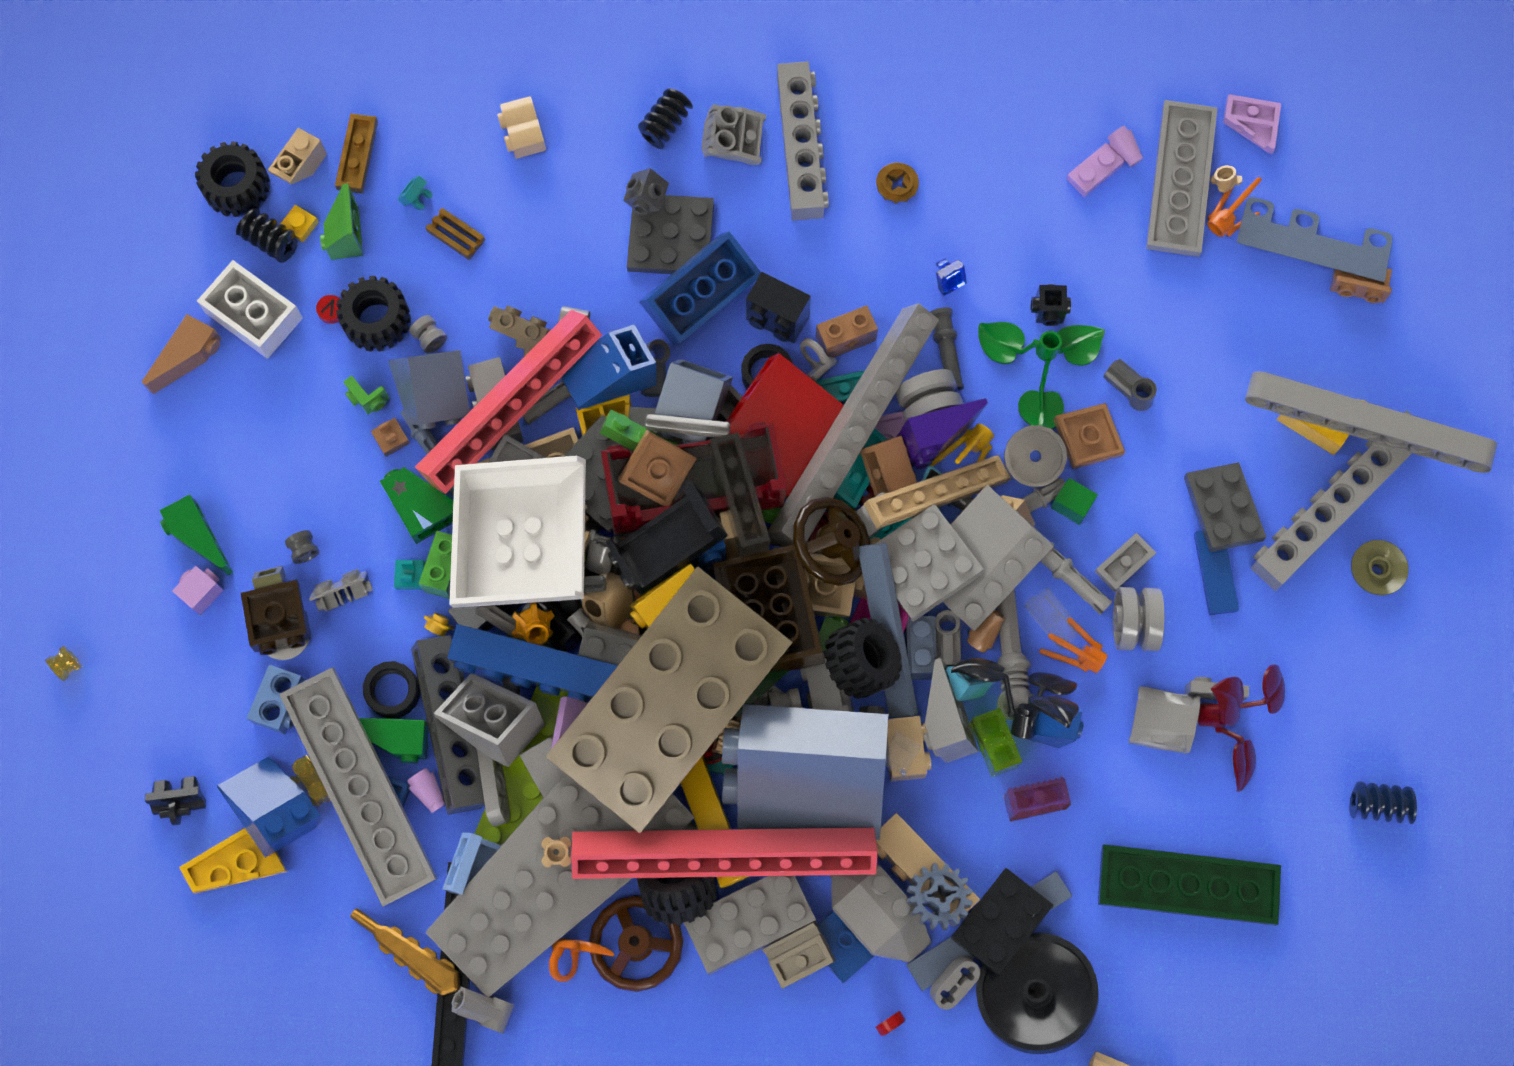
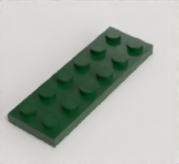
M1103 844L1101 848L1098 905L1276 926L1279 925L1281 865Z

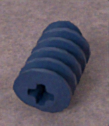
M1359 781L1355 784L1350 796L1349 813L1352 818H1355L1357 811H1360L1362 819L1366 820L1369 812H1372L1374 821H1378L1381 813H1384L1386 822H1390L1393 814H1396L1398 823H1402L1405 815H1407L1409 824H1413L1417 816L1416 795L1410 786H1406L1403 789L1398 785L1390 788L1387 784H1381L1378 787L1375 783H1369L1366 786L1364 782Z

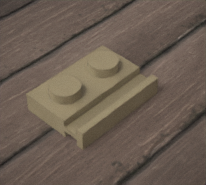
M816 921L762 949L782 989L836 961Z

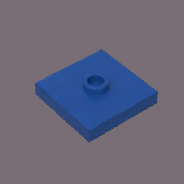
M834 911L817 925L836 959L835 962L827 966L842 984L874 957Z

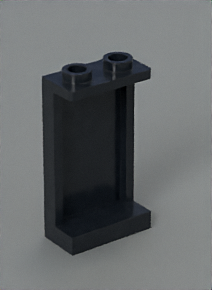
M692 481L682 487L686 496L619 543L612 539L606 541L610 552L607 553L608 557L617 568L620 567L623 573L620 575V578L627 589L631 590L633 588L639 594H645L728 537L727 532L704 493Z

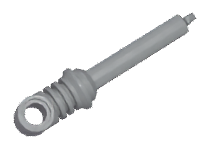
M1014 588L996 608L1006 618L999 630L1001 656L998 658V664L1005 668L1003 673L1009 677L1014 709H1016L1019 704H1028V698L1034 696V694L1030 693L1029 676H1027L1031 662L1021 652ZM1001 680V691L1003 692L998 697L997 711L1000 718L1013 720L1012 717H1008L1007 696L1004 682Z

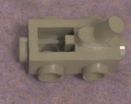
M508 305L505 309L494 306L488 317V321L491 322L489 328L515 339V346L523 349V358L551 331V329L546 327V321L534 316L530 320L520 316L522 311Z

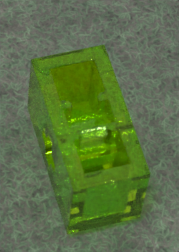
M997 708L972 718L970 726L991 778L1018 768L1023 761L1001 709Z

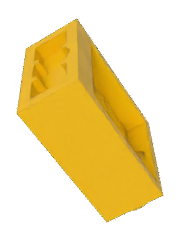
M688 563L630 604L634 610L630 615L642 629L645 626L649 628L695 570L691 564Z

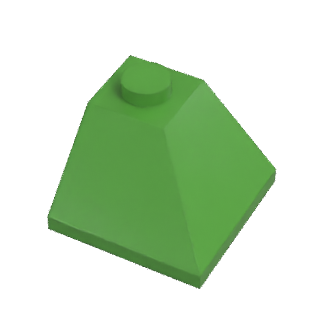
M349 183L342 185L323 224L324 234L320 235L321 248L323 251H327L331 260L363 256L359 206Z

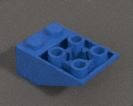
M630 325L608 332L598 339L561 379L577 409L581 410L656 386V361L636 326Z

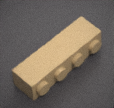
M897 813L881 827L880 840H876L877 857L881 860L886 858L893 865L891 871L902 882L907 879L911 885L916 886L911 879L914 875L921 877V868L925 867L930 872L933 863L937 864L939 870H942L946 864ZM930 879L922 885L920 893L930 889ZM945 879V882L954 887L951 882ZM939 891L934 894V898H939L941 903L946 898L941 896ZM974 892L966 897V899L973 902L972 906L964 909L968 912L980 900ZM959 901L949 904L950 914L956 910Z

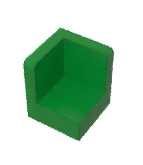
M1069 478L1055 498L1051 509L1080 525L1098 494Z

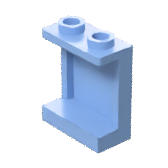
M462 832L442 890L462 895L465 886L502 845L482 839V836L473 833Z

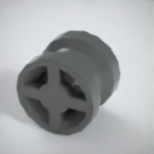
M309 530L292 534L284 542L287 549H290L292 552L291 559L294 564L312 560L320 552L318 547L313 544V535Z

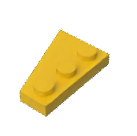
M245 828L179 867L192 893L195 894L288 872L277 851L265 858Z

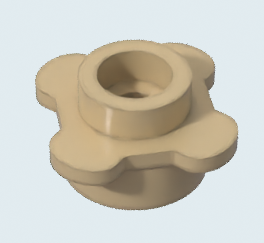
M1225 165L1215 171L1210 181L1218 186L1219 192L1225 193L1235 185H1240L1243 179L1242 176L1237 175L1234 167Z
M546 837L542 840L541 846L544 848V857L541 859V862L545 867L549 868L552 865L559 864L567 867L571 863V857L569 856L571 841L569 838L562 837L558 840H552L550 837ZM555 849L559 850L558 855H554L553 851Z

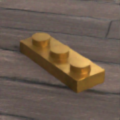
M350 113L335 182L337 190H340L343 184L349 183L352 192H364L378 126L376 116Z

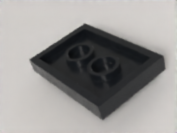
M1005 868L954 932L951 939L999 977L1054 905L1009 869Z

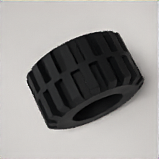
M234 141L227 145L226 142H222L220 147L215 148V146L209 148L211 152L208 154L204 152L201 158L203 161H198L196 165L198 169L195 172L196 184L214 211L217 213L221 211L222 215L229 216L232 213L234 217H240V213L244 212L247 214L253 207L259 208L260 201L265 202L267 198L265 192L270 190V185L268 184L270 182L269 175L260 157H258L253 149L250 150L248 145L242 143L239 146L238 142ZM233 172L245 173L243 179L238 184L231 187L220 186L227 175Z
M369 276V280H365L364 277L358 278L359 282L356 284L352 281L348 284L349 290L343 289L340 295L343 299H338L336 304L339 309L336 310L337 317L347 338L354 342L356 347L361 349L364 346L366 351L372 352L373 348H376L378 352L384 351L383 347L387 345L390 349L395 346L393 342L396 340L401 342L403 340L402 332L407 333L409 330L407 323H411V316L403 293L400 289L398 290L397 285L394 282L389 283L387 278L384 277L377 280L376 276ZM372 305L388 307L387 313L381 320L374 323L360 321L361 314Z
M862 618L829 635V640L825 643L827 649L824 651V658L827 660L825 666L826 669H829L831 680L836 682V687L839 690H844L845 695L849 697L853 695L855 699L866 698L893 686L895 681L899 679V672L902 671L900 663L902 657L898 651L899 646L894 641L892 633L888 632L882 623L878 624L875 619Z
M714 877L637 878L646 914L649 917H653V920L658 923L663 921L664 925H671L672 923L683 925V922L688 921L691 923L695 921L696 917H703L706 914L705 911L713 907V902L717 898Z

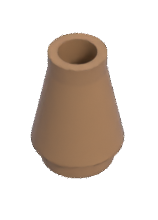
M994 610L975 631L971 629L968 632L967 642L973 648L983 653H986L988 649H992L1001 625L1006 619L1005 616L999 611Z

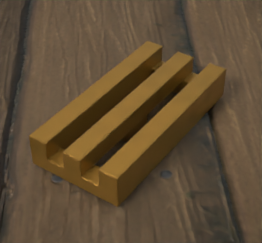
M441 208L438 211L439 215L434 216L432 223L425 227L426 231L470 260L484 243L485 237ZM443 220H447L448 222L456 226L458 229H460L461 231L475 239L476 242L472 241L471 239H469L468 237H466L465 235H463L462 233H460L459 231L445 223ZM440 226L471 248L468 251L436 228Z

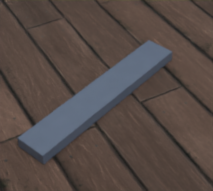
M887 543L860 546L859 557L871 619L877 620L878 624L882 623L886 630L892 633L902 660H900L902 671L899 672V679L895 681L893 686L884 689L889 717L914 716L918 714Z
M1057 871L1031 886L1054 905L1052 909L1073 897ZM950 937L907 964L906 967L920 990L924 991L933 985L957 957L968 956L972 960L974 957Z

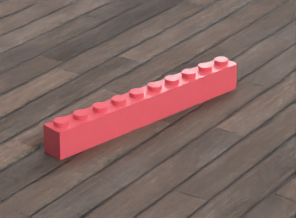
M874 828L642 831L641 833L638 831L572 832V879L875 875L878 850Z

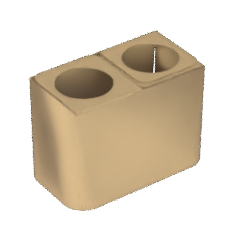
M611 572L600 574L606 578V590L603 592L584 593V599H581L583 611L594 623L620 629L624 621L632 618L630 615L634 611L630 606L633 603L632 589H627L619 575Z

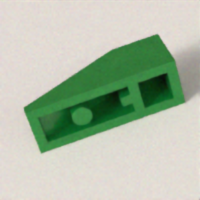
M190 494L159 510L163 517V520L159 522L167 536L172 534L180 543L227 575L233 573L198 502Z
M359 718L372 745L401 759V763L417 764L419 759H427L429 729L425 720Z

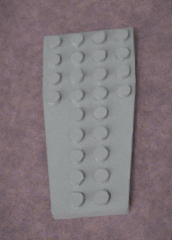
M568 775L547 793L465 886L463 894H458L426 931V934L487 997L495 993L632 879H572V863L567 867L559 864L552 865L549 868L542 864L541 859L544 857V848L541 846V842L546 837H550L552 840H558L562 837L569 838L571 841L569 856L571 857L572 832L636 831ZM671 794L642 831L682 830L695 817ZM555 849L553 851L554 855L559 854L558 849Z

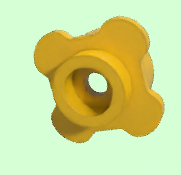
M434 612L433 616H424V619L427 620L424 628L434 634L445 636L449 629H454L452 625L448 624L450 619L439 613Z

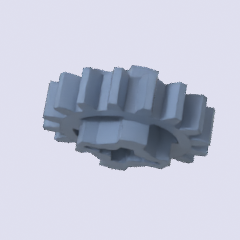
M933 863L930 872L927 868L923 867L920 870L921 877L918 875L913 876L911 881L916 886L912 885L907 888V892L913 894V896L908 898L906 902L909 905L915 906L911 912L912 916L917 914L922 916L919 924L922 925L929 921L931 930H934L937 924H940L944 931L948 929L949 922L955 927L960 923L958 916L963 919L966 918L968 912L964 908H970L973 904L966 897L971 895L973 890L965 889L964 885L968 878L960 880L957 877L960 872L958 868L951 873L949 872V864H945L942 870H939L937 864ZM930 879V889L920 893L922 885ZM945 879L951 882L954 887L945 882ZM939 891L941 896L946 897L942 903L939 898H934V894ZM959 901L956 910L950 914L949 904ZM925 907L934 911L935 915L930 913Z

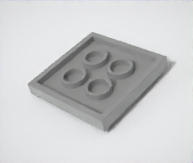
M935 504L875 543H887L897 601L912 622L985 573L983 567Z

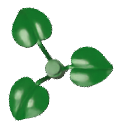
M1008 322L979 323L978 339L985 355L996 363L1010 364L1015 360L1017 353L1022 355L1034 347L1036 348V355L1039 359L1045 361L1039 392L1035 390L1025 392L1019 399L1018 412L1021 418L1030 426L1041 425L1054 429L1056 426L1053 419L1055 416L1063 414L1064 403L1057 392H1044L1051 360L1055 359L1057 354L1064 353L1065 359L1073 365L1084 366L1092 363L1099 354L1105 329L1088 325L1066 326L1057 333L1046 331L1040 336L1039 340L1034 339L1031 344L1022 348L1025 343V336L1022 330L1015 324Z

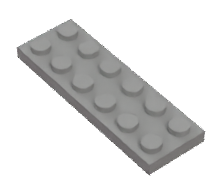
M1164 100L1146 240V249L1195 257H1200L1202 253L1218 107Z

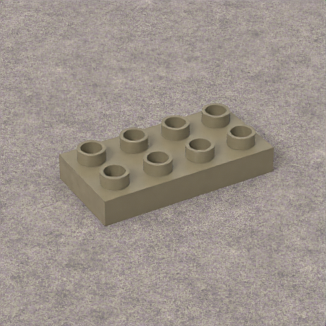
M697 566L545 757L636 831L641 833L792 644V641Z

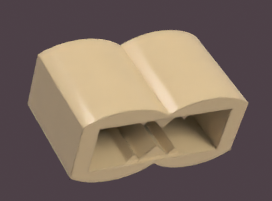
M531 96L500 104L502 113H498L497 116L501 130L507 128L508 135L504 136L508 152L513 151L515 159L546 151Z

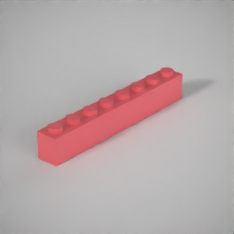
M570 310L415 466L417 471L431 486L446 494L454 486L455 465L476 464L602 336L587 315Z

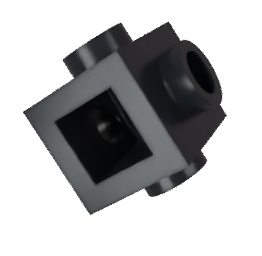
M1039 285L1036 296L1031 297L1030 304L1031 313H1035V323H1043L1045 326H1056L1064 322L1066 314L1071 312V298L1067 297V285Z

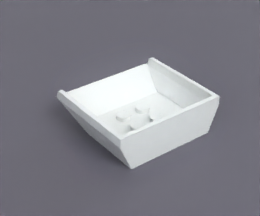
M579 456L455 465L450 605L453 608L584 599L586 459Z

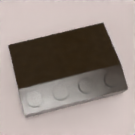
M794 545L712 563L718 583L792 641V644L769 672L798 670L825 663L804 566L798 558Z

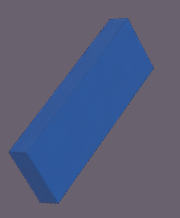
M1196 531L1194 539L1209 615L1238 612L1239 606L1228 550L1210 552L1203 532Z

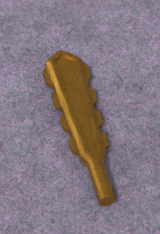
M356 908L353 910L350 918L374 935L375 940L379 943V949L387 955H394V962L400 967L407 966L409 974L416 980L425 981V987L433 994L439 993L444 996L460 990L459 972L455 970V964L445 958L438 959L437 953L428 947L421 948L420 942L411 936L404 937L403 931L398 927L382 926L360 909Z

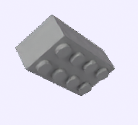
M767 876L714 902L713 907L710 910H706V914L703 917H696L695 921L691 923L688 921L683 923L709 976L815 922L816 918L795 876Z

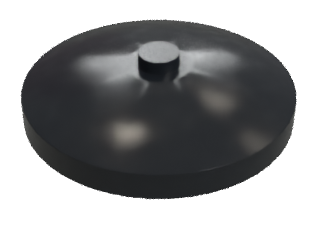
M1032 933L999 977L982 965L976 987L978 1007L984 1023L991 1033L1008 1047L1029 1054L1054 1053L1074 1044L1091 1026L1099 1003L1098 982L1090 961L1071 942L1047 933Z

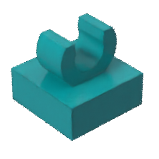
M418 175L409 181L396 200L404 206L412 203L414 208L421 210L425 206L420 203L419 196L423 195L425 198L430 199L433 194L430 190L424 189L427 181Z
M395 559L394 588L396 590H422L419 581L425 561Z

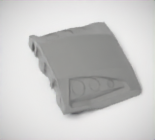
M713 104L709 108L703 128L701 145L703 156H714L749 165H759L762 159L759 157L763 122L766 120V114L743 107Z
M1140 686L1138 688L1137 705L1128 743L1156 750L1188 754L1195 737L1200 710V696L1176 694Z

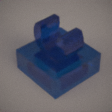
M946 258L936 263V266L940 269L936 272L938 290L943 296L967 284L965 266L959 259L951 264Z

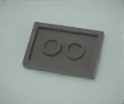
M1239 462L1185 474L1184 481L1210 552L1263 542L1265 540L1266 534Z

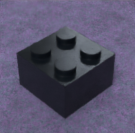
M761 272L746 298V320L756 329L763 330L764 328L772 332L774 337L780 341H790L795 344L810 317L811 295Z

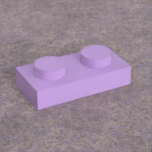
M1105 143L1068 173L1066 180L1085 197L1121 168L1125 160Z

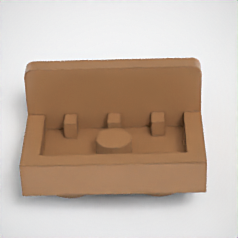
M1387 268L1385 282L1334 269L1330 291L1336 292L1343 297L1354 296L1363 298L1369 303H1384L1392 291V288L1389 287L1392 269Z

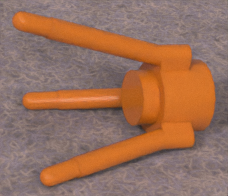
M1257 177L1229 209L1221 210L1233 188L1223 194L1214 211L1207 217L1209 220L1207 226L1212 233L1218 237H1223L1225 234L1230 237L1236 230L1240 229L1241 221L1234 225L1236 217L1233 212L1262 181L1261 177Z
M1068 618L1067 622L1091 645L1090 647L1085 645L1081 650L1052 633L1048 634L1049 639L1075 653L1078 657L1075 660L1041 648L1039 653L1073 665L1085 672L1090 670L1095 674L1099 672L1107 659L1108 654L1101 651L1103 645L1096 642L1072 618Z

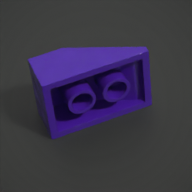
M984 398L908 418L896 437L902 436L911 466L916 467V469H923L931 465L932 461L976 421L988 404L987 399Z

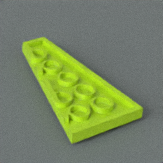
M536 686L530 701L536 703L545 726L521 753L549 737L553 740L561 697H568L567 693L560 692L559 696H553L543 693L542 690H539L540 686ZM520 755L517 756L509 767L503 765L510 821L494 827L490 824L485 809L474 833L482 836V839L502 845L543 799Z

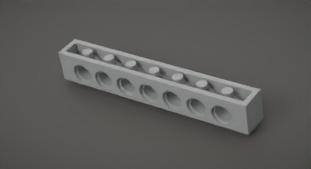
M1368 441L1365 446L1369 449L1363 455L1358 451L1346 463L1350 468L1345 473L1339 470L1328 481L1332 486L1326 492L1320 489L1309 500L1313 505L1307 511L1302 507L1291 518L1294 524L1288 530L1283 526L1272 537L1275 543L1270 548L1264 545L1253 556L1256 562L1250 569L1276 592L1412 453ZM1371 457L1378 458L1381 466L1374 464ZM1353 475L1359 476L1363 484L1356 483L1353 480ZM1334 494L1341 495L1345 503L1336 501ZM1318 512L1323 514L1326 518V522L1319 521L1316 518L1315 513ZM1296 531L1303 532L1307 536V541L1300 540L1296 535ZM1277 550L1286 552L1289 560H1282L1278 556Z

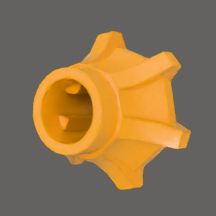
M536 602L530 604V608L521 613H513L512 618L516 620L515 630L511 633L514 638H522L529 643L542 645L554 633L550 629V621L553 619L554 614L551 610L545 612L537 608Z

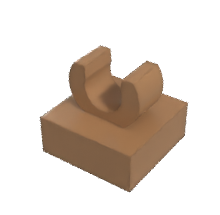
M395 418L384 422L371 431L385 457L410 444Z

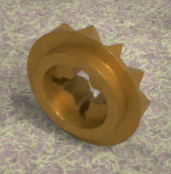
M899 162L890 163L884 166L877 175V191L884 197L885 201L890 200L895 204L902 201L907 203L912 196H915L918 190V175L907 164ZM903 177V188L898 186L896 189L894 188L892 190V180L897 182L899 179Z

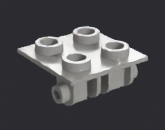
M358 569L343 574L341 581L333 583L330 579L315 585L316 588L313 589L314 591L309 600L312 601L319 598V600L315 601L318 610H325L327 612L339 607L334 592H336L342 606L345 605L340 592L343 588L349 602H353L348 589L349 586L355 600L368 596V592L373 591L369 580L364 582L367 571L360 573Z

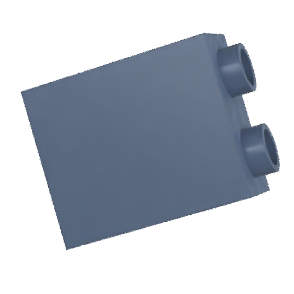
M743 704L740 729L725 728L722 747V764L738 765V769L725 768L722 792L723 804L737 805V829L874 828L876 840H880L888 714Z

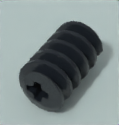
M672 88L665 89L663 96L657 99V104L651 107L650 112L644 116V120L638 124L642 137L655 148L663 149L664 144L661 140L667 142L670 140L667 132L673 134L676 132L673 124L678 126L682 124L679 116L684 118L688 116V111L685 108L693 109L691 101L678 90Z
M252 208L237 225L236 235L241 236L245 241H249L251 245L258 247L262 252H266L268 256L275 258L279 263L286 262L291 258L297 247V241L293 240L294 231L291 229L286 231L284 224L277 226V220L274 218L269 220L268 214H260L259 208Z

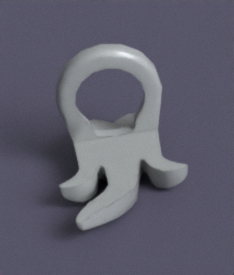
M805 338L800 343L801 353L813 368L807 374L813 381L816 382L831 367L836 365L837 359L835 357H828L816 341ZM805 346L812 348L817 353L820 362L811 359L806 352Z

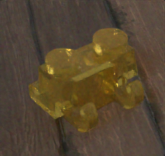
M305 755L297 759L291 765L297 776H291L290 778L296 784L302 781L308 790L309 796L312 798L310 801L314 806L330 802L331 800L310 757Z

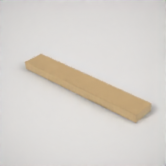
M999 455L874 497L867 500L864 506L874 525L879 529L918 515L933 504L938 508L980 493L987 484L994 488L1007 483L1012 478Z

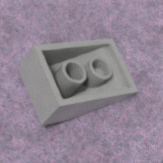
M938 658L934 662L925 718V726L928 733L924 734V739L928 749L933 750L936 757L939 756L944 762L949 763L977 753L979 750L963 701L959 702L955 697L946 671L948 666L941 658Z
M470 674L434 712L438 720L485 756L507 767L510 766L545 726L535 702L475 674Z

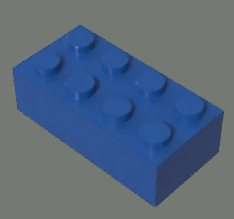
M728 231L717 236L642 298L639 303L672 345L681 344L754 283L761 272L731 232Z

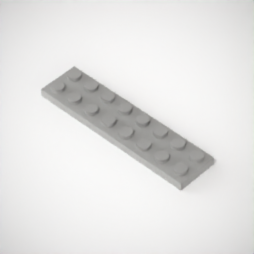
M331 667L280 693V698L382 907L438 879L335 668Z

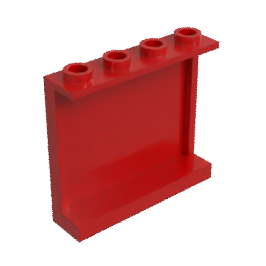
M778 353L768 358L725 422L730 423L729 437L744 435V432L753 423L764 422L766 424H774L786 484L785 499L787 500L844 405ZM767 447L729 453L730 456L763 482L768 483L773 479L769 449Z

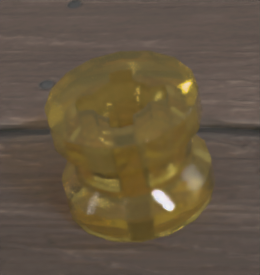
M65 645L59 648L58 654L45 659L50 669L63 682L69 678L70 672L83 667L78 658Z

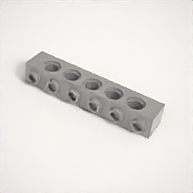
M809 61L777 64V83L791 221L824 218V208H829L828 192H823L822 184L826 183L825 167H820L819 159H823L824 155L823 144L817 143V135H821L820 119H815L814 111H818L817 95H812V88L816 87L815 71H810ZM794 91H801V92H803V93L797 95V94H794V93H792V92H794ZM798 114H802V115H805L806 117H805V118H802V119H799V118H796L795 116L798 115ZM800 138H805L808 140V142L801 143L797 140ZM803 162H807V163H810L811 166H809V167H802V166L799 165V164H800V163H803ZM809 186L814 190L807 192L802 190V188Z

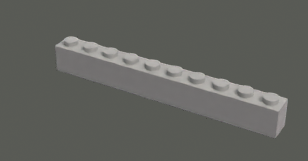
M920 303L901 310L784 503V506L766 534L782 546L794 545L793 525L800 509L812 499L834 497L938 323L939 319ZM826 508L816 510L808 517L805 524V543Z

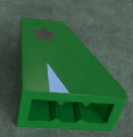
M405 467L400 470L393 469L385 474L384 479L380 480L382 487L416 544L434 535L436 531H441L453 524L454 500Z

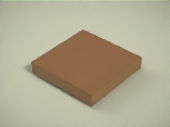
M1106 403L1057 415L1053 419L1059 436L1066 446L1067 457L1072 470L1118 458L1126 453Z
M646 430L620 474L618 481L663 506H670L697 458Z

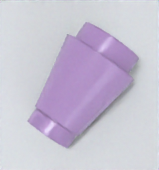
M1125 125L1107 137L1110 142L1109 146L1130 167L1143 159L1132 130H1128Z
M427 768L407 780L410 785L408 789L431 813L445 805L444 797L433 772L430 773Z

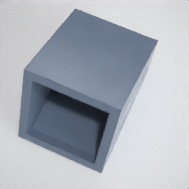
M460 350L388 360L408 425H418L419 430L435 428V422L445 421V426L458 424L461 418H464L470 412Z
M683 359L671 362L654 414L717 421L733 377ZM656 432V434L667 439H672L673 436L684 439L683 444L708 441L711 438L699 435Z

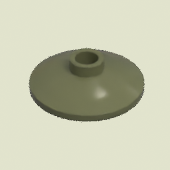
M1372 540L1364 543L1355 551L1351 560V572L1354 580L1363 590L1373 595H1390L1398 591L1408 578L1409 566L1404 553L1396 545L1384 540ZM1373 566H1377L1378 568H1380V575H1377L1373 572Z

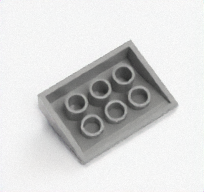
M988 484L950 524L985 571L983 575L943 601L973 631L981 625L1054 547L1043 534Z

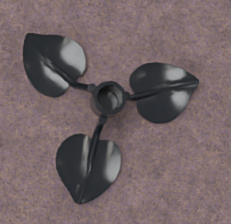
M971 658L957 663L951 669V673H962L986 682L1003 680L1009 707L1008 717L1013 718L1011 734L1018 738L1031 739L1034 737L1039 711L1067 728L1071 726L1073 719L1078 714L1079 706L1076 703L1058 696H1043L1047 690L1057 695L1071 694L1076 690V682L1064 679L1058 675L1046 672L1031 674L1029 682L1034 686L1040 687L1037 696L1029 697L1028 704H1019L1018 708L1014 709L1009 677L1003 673L1005 668L1002 665L987 659Z

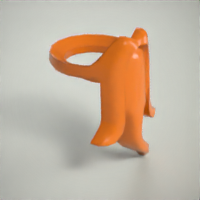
M560 938L552 945L553 951L549 960V971L554 980L567 982L576 974L579 951L613 957L614 953L610 949L596 943ZM568 949L571 951L572 968L567 975L563 976L558 971V961L563 951Z

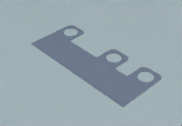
M1249 197L1247 199L1236 243L1385 282L1393 240L1390 233L1368 228L1365 230L1363 244L1359 246L1317 235L1319 216L1316 213L1294 209L1291 214L1289 227L1271 222L1274 210L1272 202L1256 197ZM1255 202L1263 203L1267 206L1268 212L1265 215H1256L1251 211V205ZM1300 214H1306L1313 219V225L1301 227L1297 224L1296 217ZM1372 234H1381L1386 238L1387 243L1383 247H1376L1370 243L1369 237Z

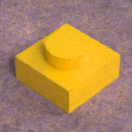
M295 204L280 224L286 226V231L289 229L293 230L295 233L294 238L303 243L319 221L317 217Z

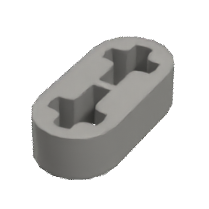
M960 956L953 960L930 989V996L936 1005L945 1010L955 1007L980 977L979 966L968 956ZM963 967H965L970 972L969 974L965 975L962 974L960 970ZM943 990L949 992L950 995L949 997L945 998L940 993Z

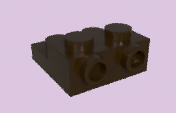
M297 579L240 593L249 646L254 652H259L260 655H271L277 652V647L288 645V648L291 649L300 648L305 645L306 640L312 639L308 616L304 610L300 584Z

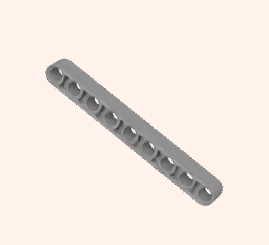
M1256 371L1251 374L1245 396L1246 403L1281 415L1469 471L1489 473L1492 470L1498 445L1497 442L1470 432L1262 371Z

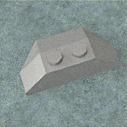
M877 865L875 875H830L832 910L871 955L910 963L931 944L925 924H919L922 916L920 914L911 915L915 906L907 904L908 897L880 865Z

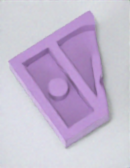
M1228 94L1223 123L1266 152L1273 154L1276 146L1281 103Z

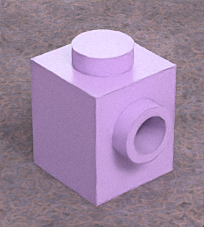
M195 566L192 570H187L180 577L179 584L172 592L196 613L201 615L222 593L223 589L217 584L220 579L208 568L203 572Z

